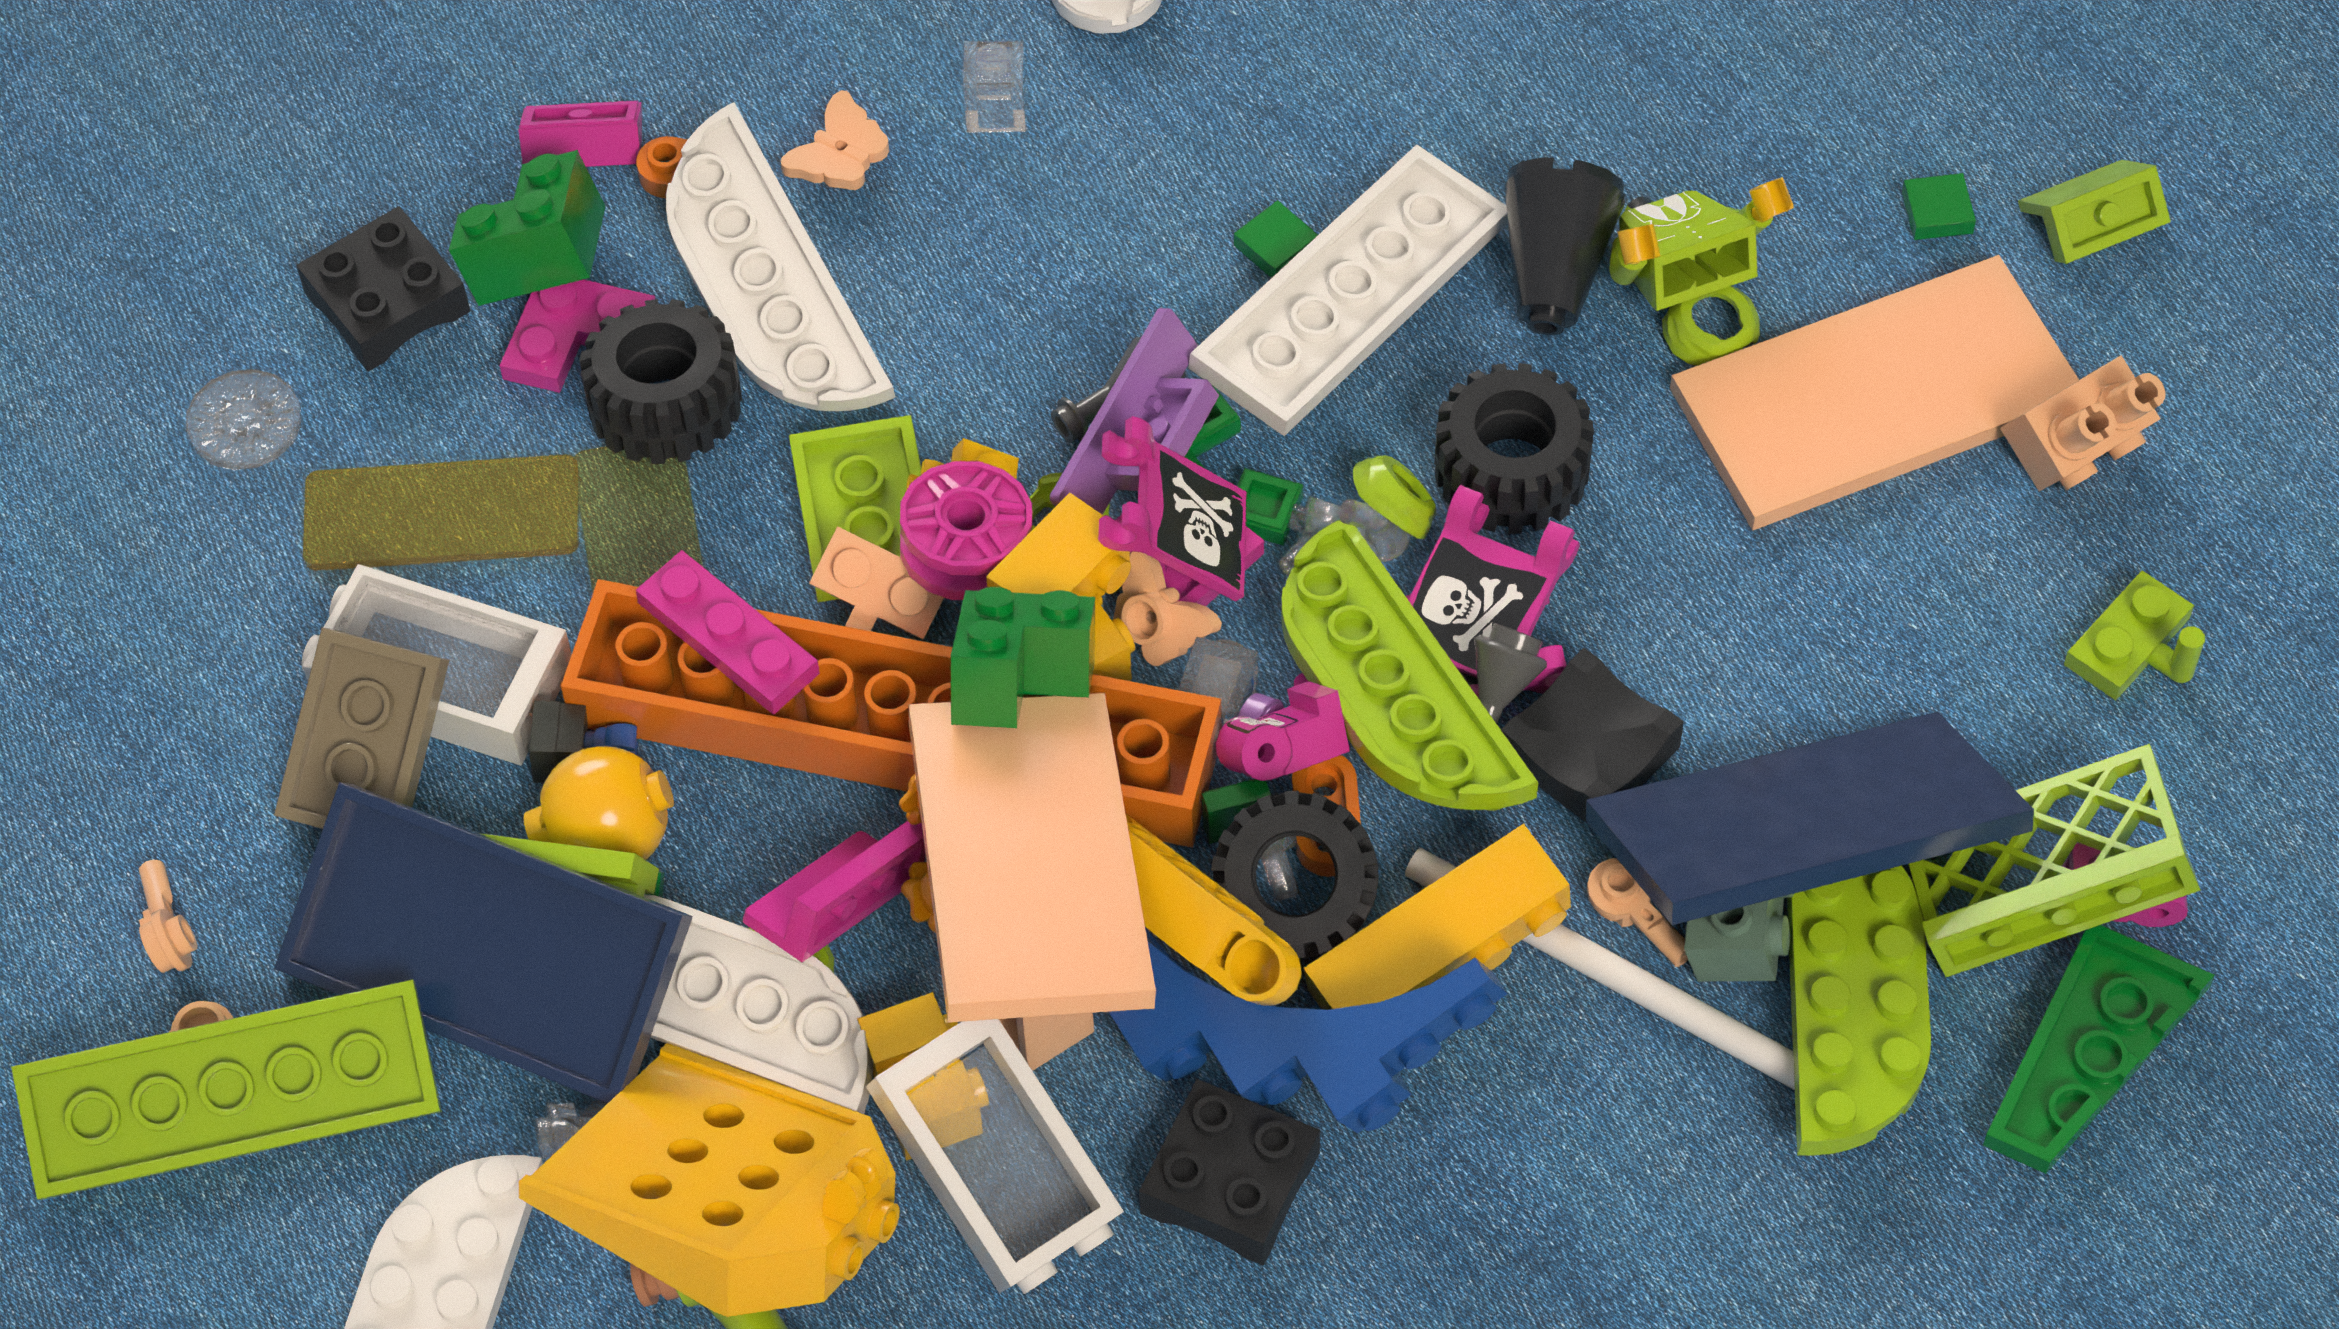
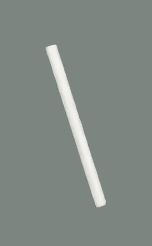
M1419 848L1412 856L1406 868L1405 876L1427 887L1455 869L1456 866L1423 848ZM1562 924L1543 936L1535 937L1532 933L1522 939V941L1795 1090L1793 1051Z

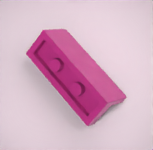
M906 821L879 841L863 831L856 832L747 907L743 916V923L800 962H804L901 892L902 884L906 880L911 879L908 872L910 865L915 862L925 861L926 852L922 823L911 825Z

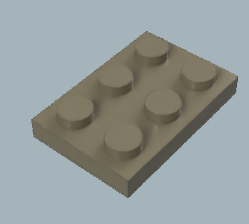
M321 628L274 816L323 829L339 782L356 785L413 807L450 660L329 628Z

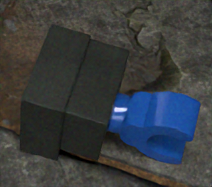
M534 700L529 749L533 783H544L551 771L563 759L582 749L610 746L621 748L637 755V726L622 723L613 724L608 727H599L594 732L588 731L585 705Z

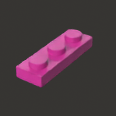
M683 550L677 553L636 589L638 604L773 715L820 674L816 658Z

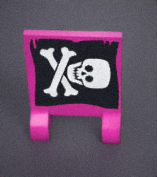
M1132 416L1125 420V437L1118 436L1110 430L1102 434V457L1108 462L1120 466H1139L1138 503L1129 501L1122 505V522L1115 521L1107 515L1099 519L1098 541L1103 546L1112 550L1145 553L1235 602L1243 598L1245 584L1246 491L1156 442L1153 437L1152 427L1141 418Z
M1460 485L1449 505L1443 531L1408 601L1458 671L1477 678L1475 637L1479 635L1489 637L1494 623L1531 636L1558 579L1572 564L1580 543L1572 539L1575 534L1573 529L1553 521L1548 523L1541 537L1536 556L1526 554L1481 536L1477 533L1488 516L1489 506L1482 503L1484 499L1482 493Z

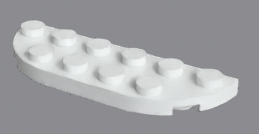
M733 102L720 109L695 130L681 149L682 158L675 170L672 182L668 183L666 212L670 232L680 258L712 317L717 316L724 323L726 333L731 334L736 360L752 380L772 395L804 408L820 411H851L868 408L895 398L891 382L737 106Z
M644 894V897L693 916L650 1038L672 1044L864 1114L870 1096L866 1086L873 1078V1062L867 1045L866 1032L860 1029L857 1018L864 1015L844 983L814 956L809 957L804 962H800L756 931L668 899Z
M501 1155L471 1160L437 1174L409 1194L387 1219L375 1240L344 1329H493L533 1207L519 1199V1180L526 1174L531 1176L543 1165L542 1158L526 1155Z

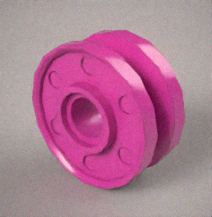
M952 461L928 469L911 482L900 502V558L909 576L926 591L950 600H963L965 590L979 591L987 588L986 576L1032 531V502L1023 485L1005 470L980 461Z

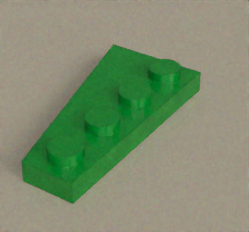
M2102 925L2085 930L1991 1123L1983 1146L2046 1174L2211 987L2215 975Z

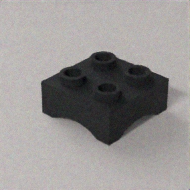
M400 206L296 265L305 295L333 323L367 372L386 362L401 345L417 334L436 325L454 322L471 312L464 283Z
M1583 648L1569 661L1562 673L1543 695L1523 712L1515 715L1501 731L1538 781V787L1586 822L1587 799L1643 786L1680 748L1684 721L1668 709L1657 706L1637 695L1616 678L1599 658Z
M1196 1079L1139 1190L1140 1214L1161 1223L1173 1224L1201 1233L1232 1249L1240 1256L1264 1266L1286 1214L1320 1153V1130Z

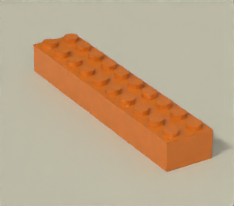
M601 579L597 580L561 683L565 704L586 706L588 729L596 730L599 727H608L613 724H632L637 726V739L908 791V782L915 775L909 730V704L951 702V652L953 647L757 610L816 658L820 672L817 677L773 715L638 604L637 586ZM1093 674L1090 694L1105 693L1125 813L1161 841L1193 848L1203 812L1202 793L1209 789L1217 759L1216 740L1222 728L1221 699ZM1024 694V695H1023V698H1028V697H1045V696H1049V695H1030V694Z

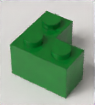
M578 150L559 155L543 154L532 159L529 163L522 164L513 200L494 205L478 204L458 214L449 251L478 306L590 278L606 206Z
M988 587L979 591L965 590L951 652V725L1017 728L1024 694L1089 698L1095 665V597L1077 596L1072 592L1063 590L1050 591L1045 594L1012 593L1010 590L1001 587Z

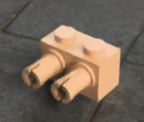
M2122 355L2002 426L2000 429L2038 491L2058 481L2061 482L2065 490H2068L2098 472L2093 460L2109 452L2115 461L2147 442L2140 431L2161 419L2155 408L2163 403L2165 388L2159 378L2151 373H2144L2135 377Z

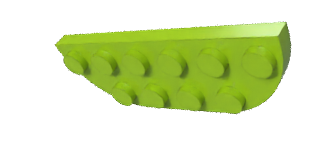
M1348 516L1343 517L1323 528L1309 539L1295 556L1294 567L1289 574L1285 587L1282 589L1281 623L1284 640L1291 656L1308 681L1338 690L1347 738L1367 766L1389 785L1421 801L1448 808L1495 811L1536 799L1538 781Z
M1902 866L1794 893L1792 898H1787L1790 930L1789 961L1797 1155L1834 1154L1856 1148L1876 1139L1878 1131L1893 1122L1901 1113L1905 1115L1920 1090L1931 1051L1926 944L1922 924L1924 918L1916 889Z

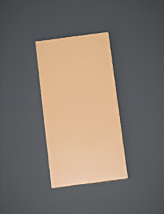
M2000 255L1676 373L1671 376L1670 390L1753 531L2004 436L2000 429L2002 426L2077 382L2079 379Z
M1105 693L1089 694V698L1067 696L1023 698L1017 728L951 725V702L909 704V730L948 1022L1155 1009L1156 988Z

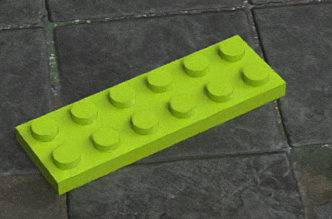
M414 980L11 1066L37 1200L442 1112Z

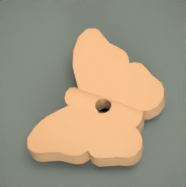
M841 90L834 94L827 104L825 111L826 132L818 130L814 135L815 142L796 147L788 151L781 158V170L786 177L800 178L812 183L825 182L826 185L833 188L857 190L865 183L864 173L869 169L870 163L882 161L887 157L889 153L887 136L881 131L875 120L867 118L866 111L854 102L850 93Z
M1131 552V570L1122 585L1123 593L1117 597L1113 619L1118 617L1124 622L1134 642L1142 645L1143 657L1149 664L1161 666L1169 663L1174 658L1186 654L1188 648L1198 645L1207 635L1218 632L1221 629L1222 622L1220 618L1208 607L1194 602L1178 601L1180 595L1178 590L1166 588L1163 570L1158 560L1142 552Z

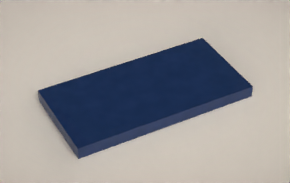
M1939 712L1586 800V822L1672 925L2032 832L2034 809Z
M339 782L274 969L338 995L414 980L425 1030L609 1103L637 1077L693 916L356 785Z

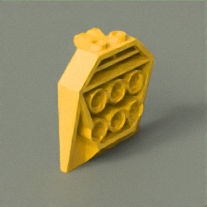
M666 1043L660 1049V1055L531 1176L526 1174L519 1180V1199L715 1313L726 1317L825 1302L844 1280H851L855 1277L863 1260L880 1242L886 1243L891 1238L900 1215L899 1205L894 1203L896 1173L870 1116Z

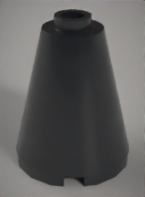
M1541 157L1521 161L1511 167L1507 175L1505 198L1517 316L1527 323V327L1538 334L1558 335L1564 331V328L1571 327L1577 323L1625 204V193L1623 194L1624 183L1622 179L1608 169L1589 162L1574 160L1573 170L1553 168L1554 158Z

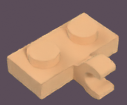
M838 526L809 582L810 585L854 606L845 624L846 627L871 631L877 618L921 640L924 639L944 597L926 591L909 576L899 556Z

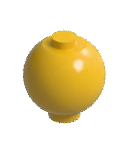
M610 746L590 747L566 757L551 771L541 789V806L524 813V826L528 840L636 853L647 860L659 846L668 823L667 809L674 806L673 793L665 774L661 770L653 772L649 764L634 753Z

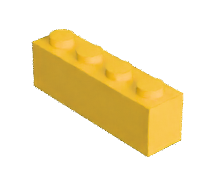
M1523 823L1304 967L1307 989L1321 1009L1330 1010L1378 1003L1430 985L1474 958H1477L1486 967L1493 970L1510 956L1513 945L1532 933L1535 937L1543 936L1563 922L1567 916L1566 910L1571 908L1570 884Z

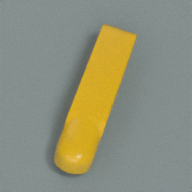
M1126 814L1145 927L1186 960L1207 973L1233 995L1263 1006L1277 1005L1286 1001L1297 990L1302 975L1300 958L1294 949L1285 940L1266 927L1264 920Z

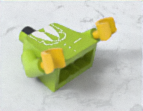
M1783 177L1749 190L1752 201L1741 210L1726 207L1698 191H1684L1657 201H1653L1645 196L1633 199L1619 218L1620 231L1617 232L1618 237L1612 242L1609 265L1611 278L1619 285H1629L1634 282L1649 304L1656 311L1758 277L1756 236L1772 223L1773 216L1794 208Z

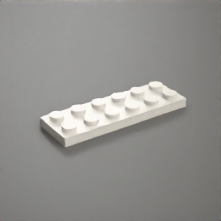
M1415 145L1190 353L1188 368L1201 378L1207 379L1215 388L1285 436L1508 224L1506 205L1419 145Z

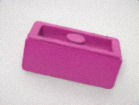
M637 100L526 106L523 110L518 129L522 164L529 163L532 159L543 154L559 155L578 150L586 167L636 164L637 155L642 148V102Z

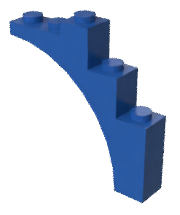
M1145 927L1156 988L1155 1009L1111 1011L1109 1013L1144 1069L1166 1082L1172 1078L1181 1079L1197 1071L1206 1062V1054L1212 1050L1239 1094L1254 1103L1264 1106L1267 1103L1269 1105L1281 1103L1293 1096L1303 1084L1301 1079L1308 1074L1337 1121L1358 1134L1363 1129L1372 1131L1387 1124L1400 1111L1398 1104L1412 1095L1398 1072L1405 1067L1408 1070L1418 1068L1430 1061L1440 1051L1441 1046L1439 1043L1458 1029L1468 1030L1483 1023L1496 1010L1494 1003L1508 993L1494 972L1477 958H1474L1430 985L1378 1003L1330 1010L1263 1006L1231 995L1197 978L1171 957L1153 933Z

